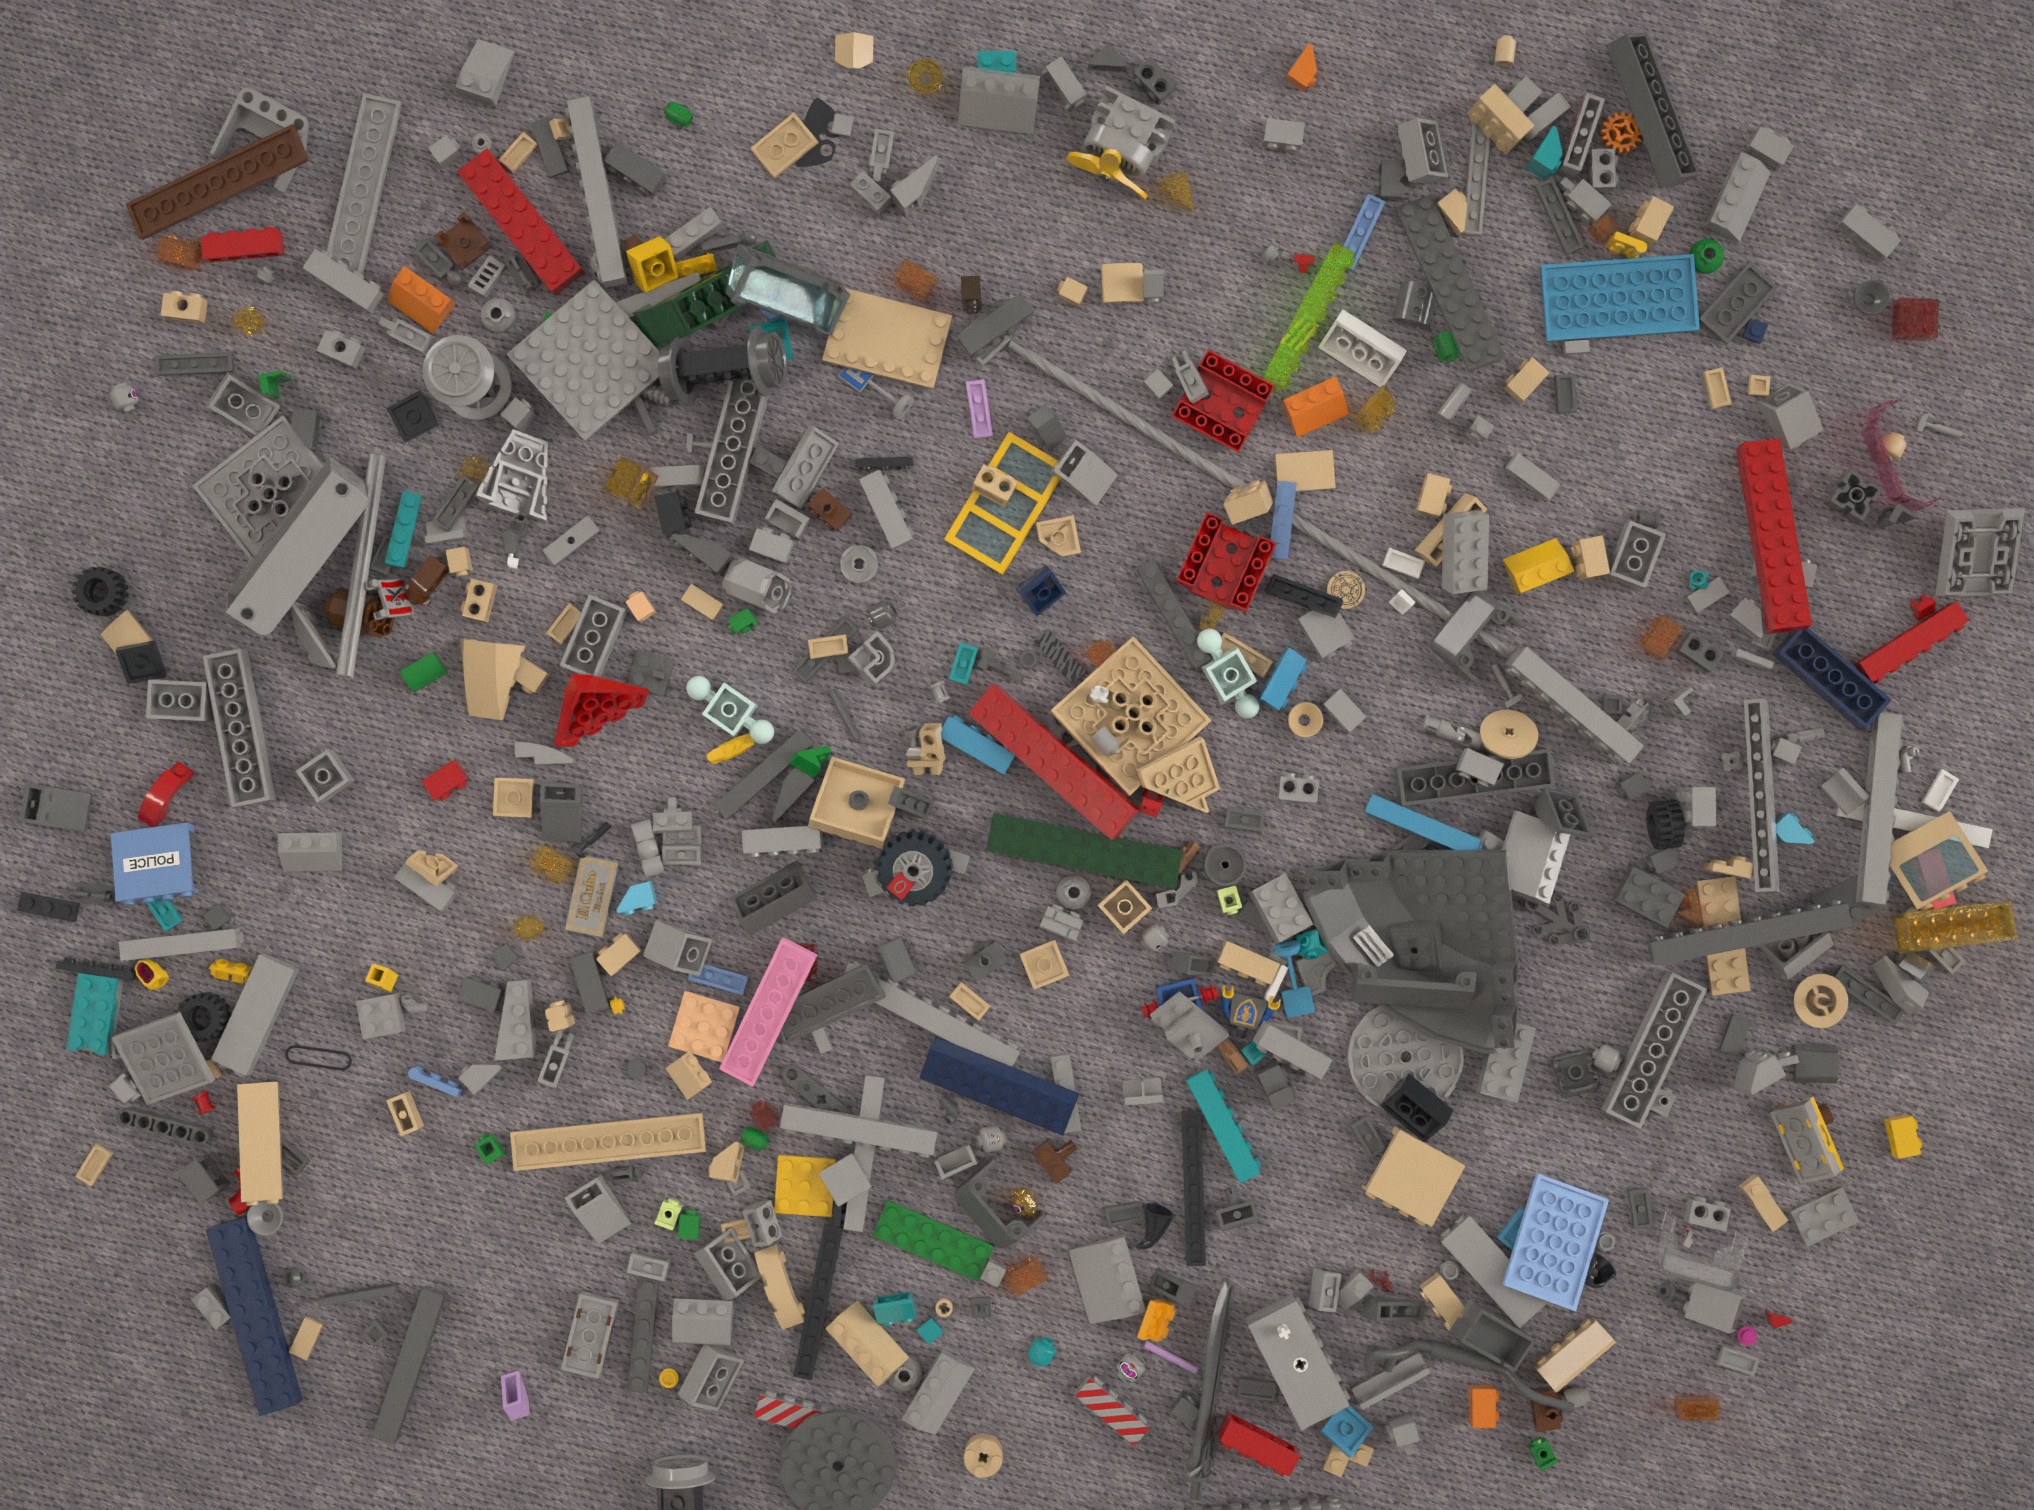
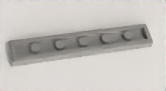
M1473 122L1465 194L1467 212L1465 229L1462 235L1482 236L1490 137L1483 133L1478 123L1475 124Z

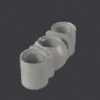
M650 820L630 824L634 840L637 842L636 847L639 857L642 859L640 861L645 878L664 873L660 855H658V847L653 838L654 833Z

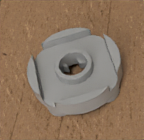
M854 545L844 551L841 556L840 568L846 579L861 584L870 581L876 575L879 567L878 558L872 549L867 546ZM859 559L860 561L862 559L864 567L856 569L854 567L856 565L855 560Z

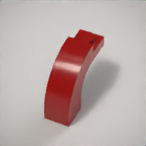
M179 761L170 770L166 769L145 796L139 809L138 819L150 827H156L166 817L168 806L175 794L193 777L194 771Z
M1144 788L1139 805L1141 810L1139 812L1157 818L1162 807L1163 795Z

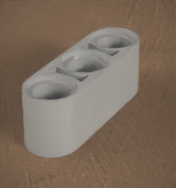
M1560 92L1527 117L1535 125L1525 136L1528 142L1572 107Z
M1515 453L1504 468L1508 474L1545 501H1550L1561 486L1555 479L1518 453Z
M704 466L649 468V478H651L649 481L653 482V488L655 489L702 486Z

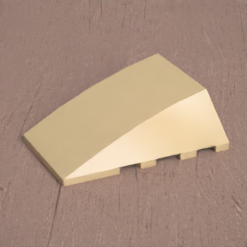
M460 638L469 716L503 720L510 699L509 691L514 686L515 679L513 678L516 669H519L521 662L519 658L521 652H524L525 646Z

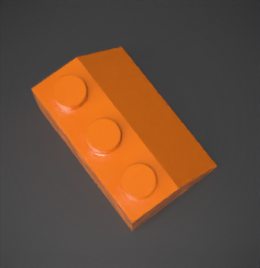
M405 266L393 280L387 297V302L432 334L436 332L456 304Z
M1336 376L1288 397L1281 403L1297 438L1349 415L1345 396Z

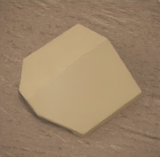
M855 32L835 35V62L847 69H860L873 63L874 36Z

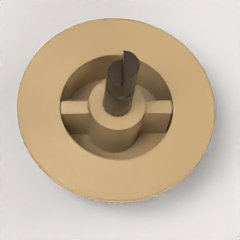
M1827 974L1811 975L1805 978L1796 988L1794 994L1795 1011L1803 1022L1812 1027L1827 1028L1833 1026L1843 1018L1847 1011L1848 995L1846 989L1833 976Z

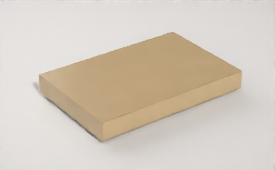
M793 112L753 145L750 150L775 179L819 142Z
M1333 450L1275 454L1277 481L1297 482L1296 492L1336 488Z

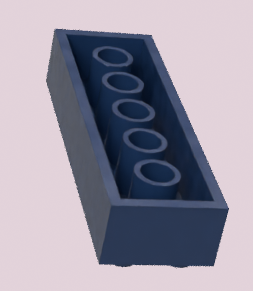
M1810 628L1792 631L1772 654L1859 730L1867 729L1891 702V699Z

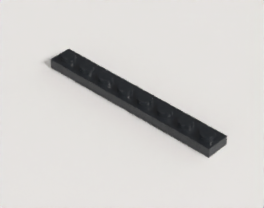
M1201 1110L1181 1111L1186 1266H1206Z
M824 1224L793 1377L807 1380L813 1379L844 1227H833L830 1224Z

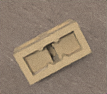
M983 464L971 490L1005 507L1017 485V481L1010 475L999 473L995 467ZM988 477L991 480V482L986 483L982 480V478ZM1005 486L1007 487L1008 491L1003 492L1000 490L999 487Z
M471 579L466 585V601H463L461 605L462 616L488 623L497 585ZM479 586L484 587V593L481 596L476 594ZM478 604L480 610L474 615L472 607Z

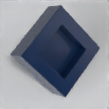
M1750 318L1742 338L1760 344L1768 325Z

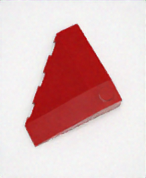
M571 674L564 693L554 742L555 747H574L579 744V738L587 734L591 737L603 730L601 726L608 721L615 723L625 717L626 714L624 712L635 706L636 709H639L644 705L649 690L589 674Z

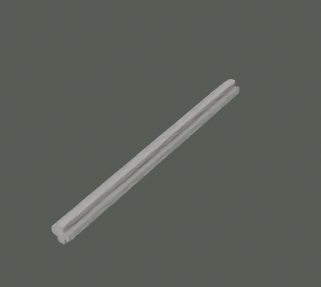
M374 453L369 454L365 481L368 505L360 515L336 673L338 678L353 679L366 595L365 583L368 582L386 461L384 455H376Z

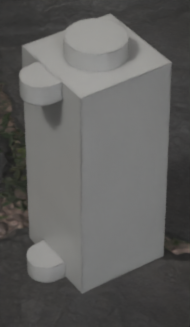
M1062 56L1041 71L1043 76L1048 75L1067 105L1064 106L1066 111L1074 107L1078 109L1085 104L1087 93Z

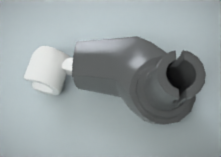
M522 512L515 514V520L511 522L503 535L504 553L508 554L507 565L514 569H517L519 559L513 558V554H518V543L528 531L527 516Z

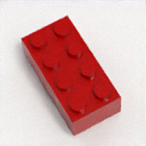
M1227 1411L1217 1431L1222 1446L1230 1450L1232 1448L1238 1450V1453L1247 1459L1249 1457L1256 1459L1257 1464L1265 1468L1266 1466L1273 1468V1472L1282 1477L1284 1474L1290 1477L1300 1458L1296 1446Z

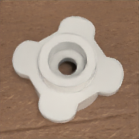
M1095 686L1091 689L1090 697L1098 703L1108 702L1109 691L1105 687Z

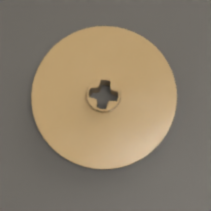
M1499 710L1489 714L1483 720L1480 727V739L1485 748L1494 755L1507 759L1524 757L1534 750L1538 741V730L1535 723L1525 714L1514 710Z

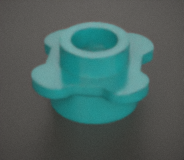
M1694 571L1690 573L1691 583L1689 587L1692 590L1696 588L1707 589L1709 587L1707 582L1709 573L1707 571Z

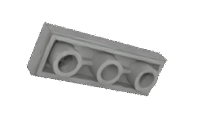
M587 515L543 549V552L553 565L556 566L599 533L600 529L590 516ZM571 538L575 539V542L573 544L569 543V540Z

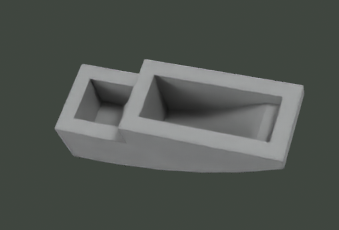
M515 742V758L534 757L536 765L576 763L575 758L558 749L535 743Z

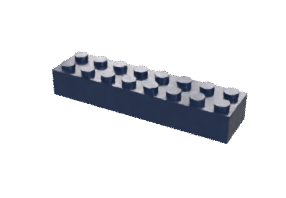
M935 1037L929 1049L919 1078L1062 1136L1080 1094L938 1037Z

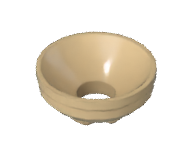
M1308 702L1300 703L1291 709L1288 716V724L1296 735L1311 737L1320 731L1323 725V715L1316 705ZM1305 714L1310 718V723L1307 726L1300 725L1299 717Z

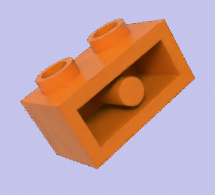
M1469 1385V1424L1472 1428H1496V1422H1499V1412L1496 1410V1403L1499 1402V1393L1493 1385Z

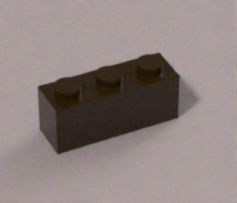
M961 276L963 311H967V314H977L978 311L982 310L980 276Z

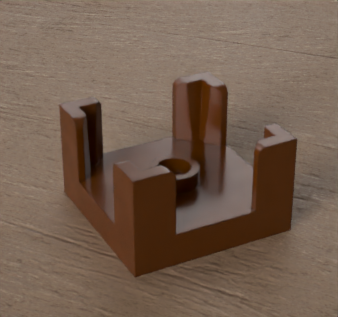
M465 212L457 217L460 222L449 231L444 233L441 230L434 235L462 270L492 248L491 244Z

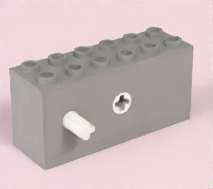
M1290 1294L1245 1318V1321L1302 1431L1349 1407L1350 1405L1347 1400L1350 1399V1396L1343 1383L1339 1385L1338 1382L1341 1379L1334 1366H1329L1333 1363L1326 1350H1321V1347L1324 1345L1317 1332H1312L1315 1328L1307 1314L1303 1315L1306 1310L1299 1297L1295 1298L1293 1294Z

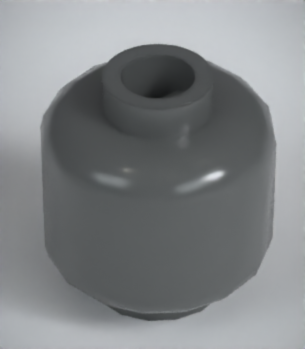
M881 601L869 609L870 616H868V620L872 626L883 629L896 621V608L891 602Z

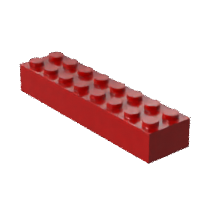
M487 148L457 171L555 296L585 273Z

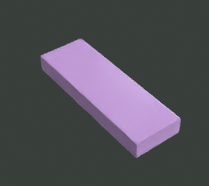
M985 380L966 382L974 439L993 437Z

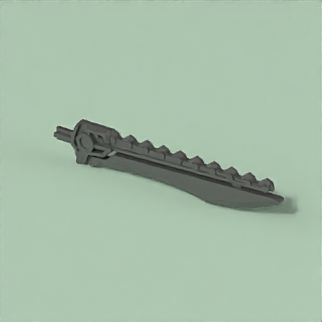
M1225 1277L1222 1278V1287L1208 1332L1198 1422L1193 1449L1187 1461L1188 1470L1185 1482H1191L1189 1498L1197 1501L1201 1500L1203 1482L1207 1481L1212 1475L1211 1468L1215 1457L1216 1444L1213 1441V1427L1216 1424V1408L1219 1406L1217 1398L1218 1392L1221 1390L1220 1376L1223 1374L1224 1347L1228 1340L1226 1333L1227 1327L1230 1325L1229 1311L1232 1309L1231 1297L1234 1293V1288L1230 1284L1231 1279Z

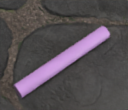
M1146 1341L1143 1348L1194 1374L1198 1370V1366L1149 1341Z

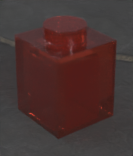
M760 1100L751 1106L752 1110L749 1114L760 1132L778 1122L779 1119L767 1100L763 1103Z

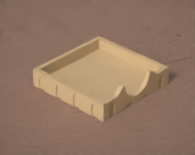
M831 757L809 819L808 827L883 849L897 808L888 804L890 795L895 786L903 789L905 779ZM860 790L868 795L869 801L865 809L854 810L850 807L849 797L852 792Z

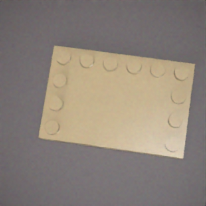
M845 288L851 295L832 335L828 336L822 361L934 390L953 316ZM838 299L832 325L844 302L843 299Z

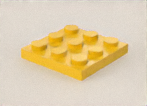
M779 1154L774 1212L832 1217L833 1197L820 1177L819 1172L834 1164L836 1158Z

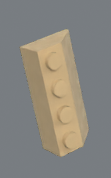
M858 1300L842 1312L826 1328L877 1387L883 1385L910 1358L884 1328L877 1324L874 1317Z
M1593 1317L1583 1320L1580 1323L1581 1327L1576 1331H1570L1565 1336L1566 1339L1563 1342L1556 1343L1551 1347L1550 1353L1546 1356L1542 1355L1536 1360L1535 1369L1556 1393L1616 1343Z

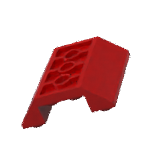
M1208 349L1197 370L1207 390L1210 392V398L1208 400L1200 399L1192 404L1185 392L1171 417L1239 453L1275 385ZM1241 408L1244 411V416L1236 418L1233 414L1234 409Z
M1206 512L1176 581L1190 593L1223 608L1247 612L1277 543L1260 535L1255 539L1222 524L1224 519ZM1234 545L1236 553H1228L1226 546ZM1217 578L1221 581L1222 585L1216 588L1212 585L1211 580Z

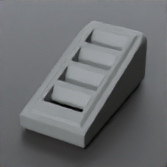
M489 255L471 279L468 287L487 298L506 265ZM490 263L499 267L497 271L489 266ZM486 269L494 273V275L490 276L485 273ZM482 276L488 278L489 282L487 283L486 281L481 279ZM478 282L485 285V287L481 288L480 286H478Z

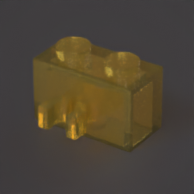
M539 844L529 862V865L533 866V871L541 875L542 873L549 876L548 879L556 884H559V882L565 883L576 864L575 861L545 844Z

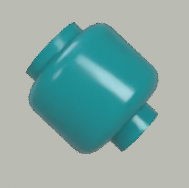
M1048 1337L1036 1338L1028 1350L1029 1361L1037 1367L1047 1366L1056 1353V1348L1053 1345L1054 1342Z

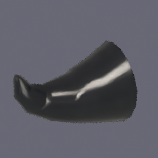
M1147 1203L1143 1206L1146 1232L1145 1238L1136 1245V1248L1145 1250L1155 1245L1165 1234L1174 1218L1172 1211L1157 1203Z

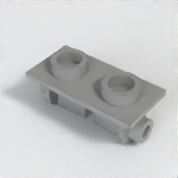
M1641 699L1635 700L1627 709V712L1632 715L1630 718L1623 714L1617 722L1631 735L1636 732L1638 723L1641 720L1644 721L1650 714L1649 704L1647 703L1643 706L1645 703Z

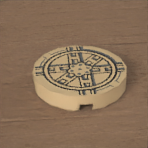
M1341 571L1335 574L1329 580L1326 587L1328 594L1343 599L1340 609H1351L1357 606L1365 594L1363 580L1351 571Z

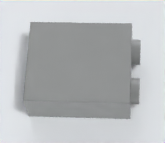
M1312 610L1296 620L1320 659L1323 657L1326 660L1336 655L1335 650L1340 647L1344 650L1352 645L1351 640L1355 639L1339 612L1336 618Z

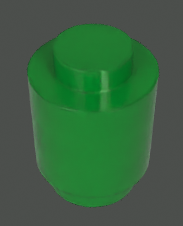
M674 101L671 104L668 103L664 109L665 119L680 127L684 126L687 128L694 114L690 113L689 109Z
M745 1127L740 1141L744 1143L743 1145L760 1152L761 1149H766L770 1139L767 1138L768 1134L753 1127Z

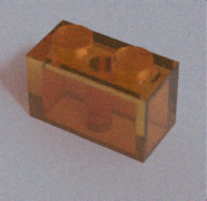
M168 234L167 237L160 235L155 258L161 262L198 271L202 248L198 245V242L191 239H186L185 242L179 240V237Z
M906 258L893 276V280L896 282L895 286L903 291L905 289L911 291V295L919 301L921 299L927 301L938 283L936 276Z
M1665 614L1659 617L1656 616L1650 624L1652 627L1650 632H1646L1640 640L1642 644L1639 648L1657 660L1664 659L1683 629L1682 625Z
M1030 1255L1022 1260L1023 1264L1017 1267L1012 1265L1006 1269L1003 1278L1014 1298L1048 1280V1274L1038 1256L1032 1257Z
M1713 1395L1674 1396L1675 1416L1681 1421L1720 1420L1719 1400Z

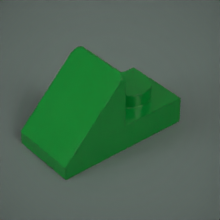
M829 746L798 751L789 762L790 765L811 777H815L821 770L820 764L827 760L832 751Z

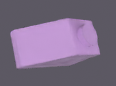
M520 1371L501 1376L503 1409L512 1421L530 1415L529 1399Z

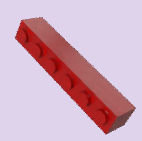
M1957 601L1951 602L1860 659L1854 665L1869 681L1876 684L1884 679L1883 675L1889 672L1891 674L1901 668L1899 665L1903 662L1909 663L1917 658L1915 655L1919 652L1925 653L1932 649L1933 643H1940L1949 638L1948 634L1952 631L1956 633L1965 627L1964 624L1969 619Z

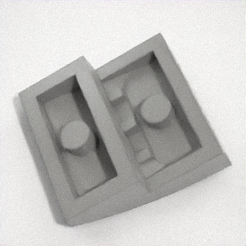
M693 823L692 832L662 833L663 865H701V823Z

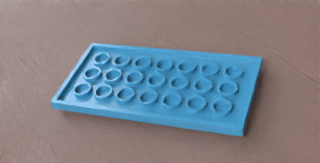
M1694 254L1540 266L1546 342L1695 332L1700 330Z

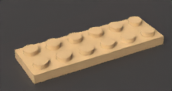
M1735 876L1696 881L1701 926L1703 929H1708L1710 924L1720 923L1728 925L1727 921L1741 920ZM1745 948L1705 956L1710 995L1751 991Z

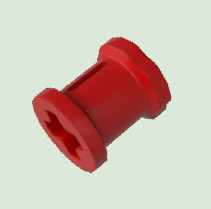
M208 1091L191 1098L197 1104L200 1111L199 1116L216 1108L208 1097Z

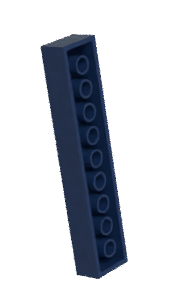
M247 1216L205 1229L259 1416L298 1405L303 1400L256 1235L248 1226Z

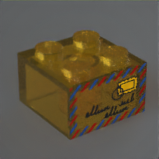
M621 456L609 479L606 481L603 490L641 510L659 476L644 466Z

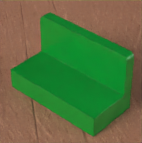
M282 370L258 375L262 394L272 400L281 398L278 383L292 381V377Z

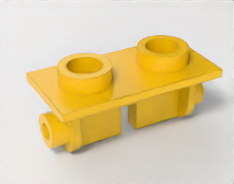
M709 252L706 255L684 261L679 260V262L675 263L680 278L696 272L701 275L717 270L713 253L709 254Z
M216 959L209 969H211L210 975L214 978L228 981L229 975H232V982L245 984L253 967L247 966L244 963H233L225 959Z

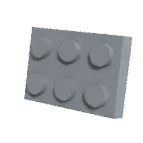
M1842 1186L1789 1210L1798 1232L1807 1247L1859 1222Z

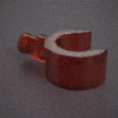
M1372 1268L1370 1271L1372 1282L1376 1285H1381L1387 1292L1391 1291L1392 1287L1387 1281V1271H1384L1383 1279L1377 1281L1374 1279L1375 1270Z

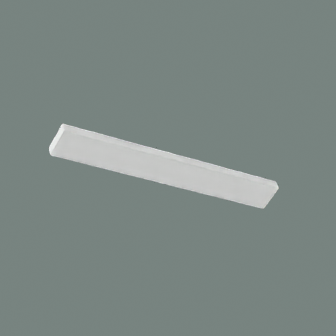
M1864 803L1848 815H1845L1838 807L1836 816L1863 821ZM1894 808L1893 815H1895L1896 820L1892 828L1912 832L1938 817ZM1957 822L1971 845L1989 848L1993 829ZM1957 836L1947 839L1961 843Z

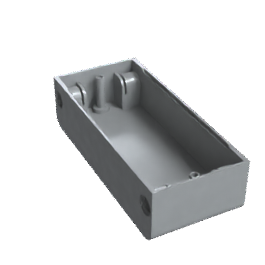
M329 457L226 593V613L260 635L270 634L367 507L368 497L364 481L335 459Z

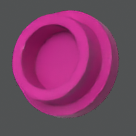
M1742 1326L1737 1332V1339L1743 1345H1752L1757 1339V1333L1750 1326Z

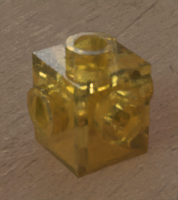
M245 306L244 309H237V314L234 316V325L244 335L262 333L264 317L255 307Z

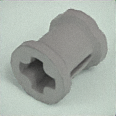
M944 680L928 687L933 692L936 700L935 704L951 699V696L947 694L944 687Z

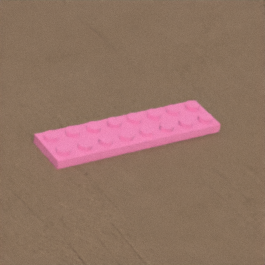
M784 937L781 939L719 1068L720 1070L752 1087L755 1085L816 960L817 954Z

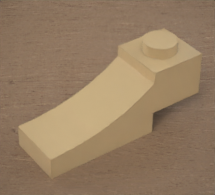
M1753 1174L1739 1185L1740 1189L1749 1199L1748 1201L1772 1232L1789 1221L1769 1193L1770 1191L1757 1175Z

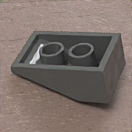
M1544 788L1533 803L1538 818L1557 832L1592 839L1593 834L1578 796Z

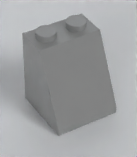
M1789 383L1757 402L1778 439L1780 438L1782 446L1789 449L1797 448L1802 442L1816 437L1819 432L1823 431L1808 390Z
M656 920L643 956L672 970L700 976L712 939L676 925Z
M1699 1279L1695 1280V1283L1692 1282L1688 1292L1691 1294L1690 1300L1685 1302L1683 1308L1685 1318L1729 1334L1735 1332L1746 1294Z

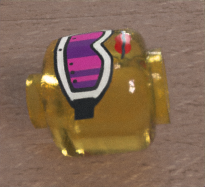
M1026 1187L1016 1189L1010 1199L1016 1213L1021 1216L1029 1217L1033 1215L1039 1205L1033 1190Z

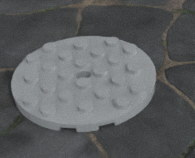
M1378 1005L1367 1012L1355 1026L1349 1040L1347 1059L1351 1078L1359 1092L1370 1103L1384 1110L1380 1107V1104L1395 1085L1408 1073L1442 1101L1445 1098L1447 1099L1455 1089V1085L1462 1073L1464 1053L1463 1047L1433 1039L1394 1017L1382 1006ZM1404 1051H1408L1411 1055L1410 1060L1407 1062H1403L1400 1059V1055Z

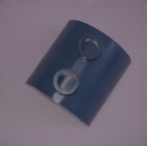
M1046 565L1041 569H1037L1026 581H1022L1015 589L1036 617L1066 594L1060 582Z

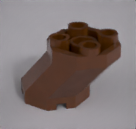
M338 588L335 590L337 591L336 593H331L327 596L324 613L325 616L329 617V620H327L329 625L343 629L349 590ZM365 595L360 633L379 638L391 633L395 618L375 620L373 613L383 609L380 597Z

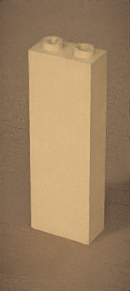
M279 1082L237 1084L241 1202H246V1206L258 1205V1201L266 1200L267 1204L279 1203V1199H283Z

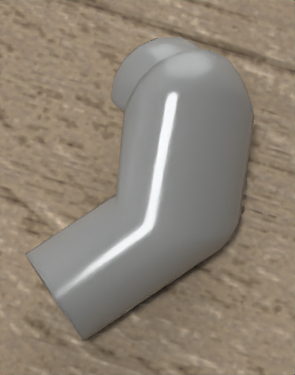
M1908 746L1900 754L1899 759L1902 773L1912 772L1910 761L1919 754V749L1916 746Z
M409 995L402 996L401 1005L409 1013L429 1011L428 1002L417 1003Z

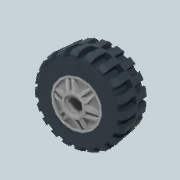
M915 829L908 832L903 831L890 839L879 855V862L877 864L878 881L882 883L881 888L883 891L889 893L888 897L892 900L896 898L899 900V904L908 903L912 907H915L916 904L920 906L926 905L927 902H933L939 895L941 896L949 883L953 866L952 859H950L951 853L949 849L944 847L945 843L942 840H937V836L933 833L929 835L925 830L917 832ZM912 866H916L918 870H914ZM899 872L915 884L902 900L887 889V886Z

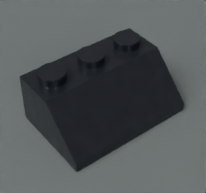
M1409 1073L1395 1085L1380 1104V1107L1423 1142H1426L1446 1126L1454 1111Z

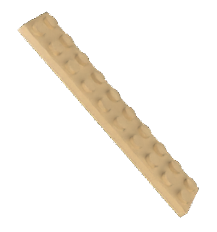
M703 1112L510 1132L514 1171L707 1151Z

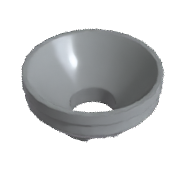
M494 298L483 306L481 320L483 325L491 332L504 333L514 325L516 311L507 300ZM495 308H499L502 311V315L498 319L491 317V312Z
M1079 875L1066 876L1057 886V899L1062 906L1068 909H1080L1090 900V885L1085 878ZM1071 887H1077L1080 890V895L1077 898H1071L1068 895V890Z
M266 1200L258 1201V1205H252L247 1214V1223L250 1229L262 1236L273 1234L280 1228L283 1222L281 1207L277 1203L267 1204ZM266 1210L273 1213L272 1221L264 1220L263 1213Z
M911 1356L888 1379L890 1384L899 1391L913 1390L922 1379L921 1365ZM903 1370L908 1371L910 1374V1378L907 1381L899 1379L898 1375Z

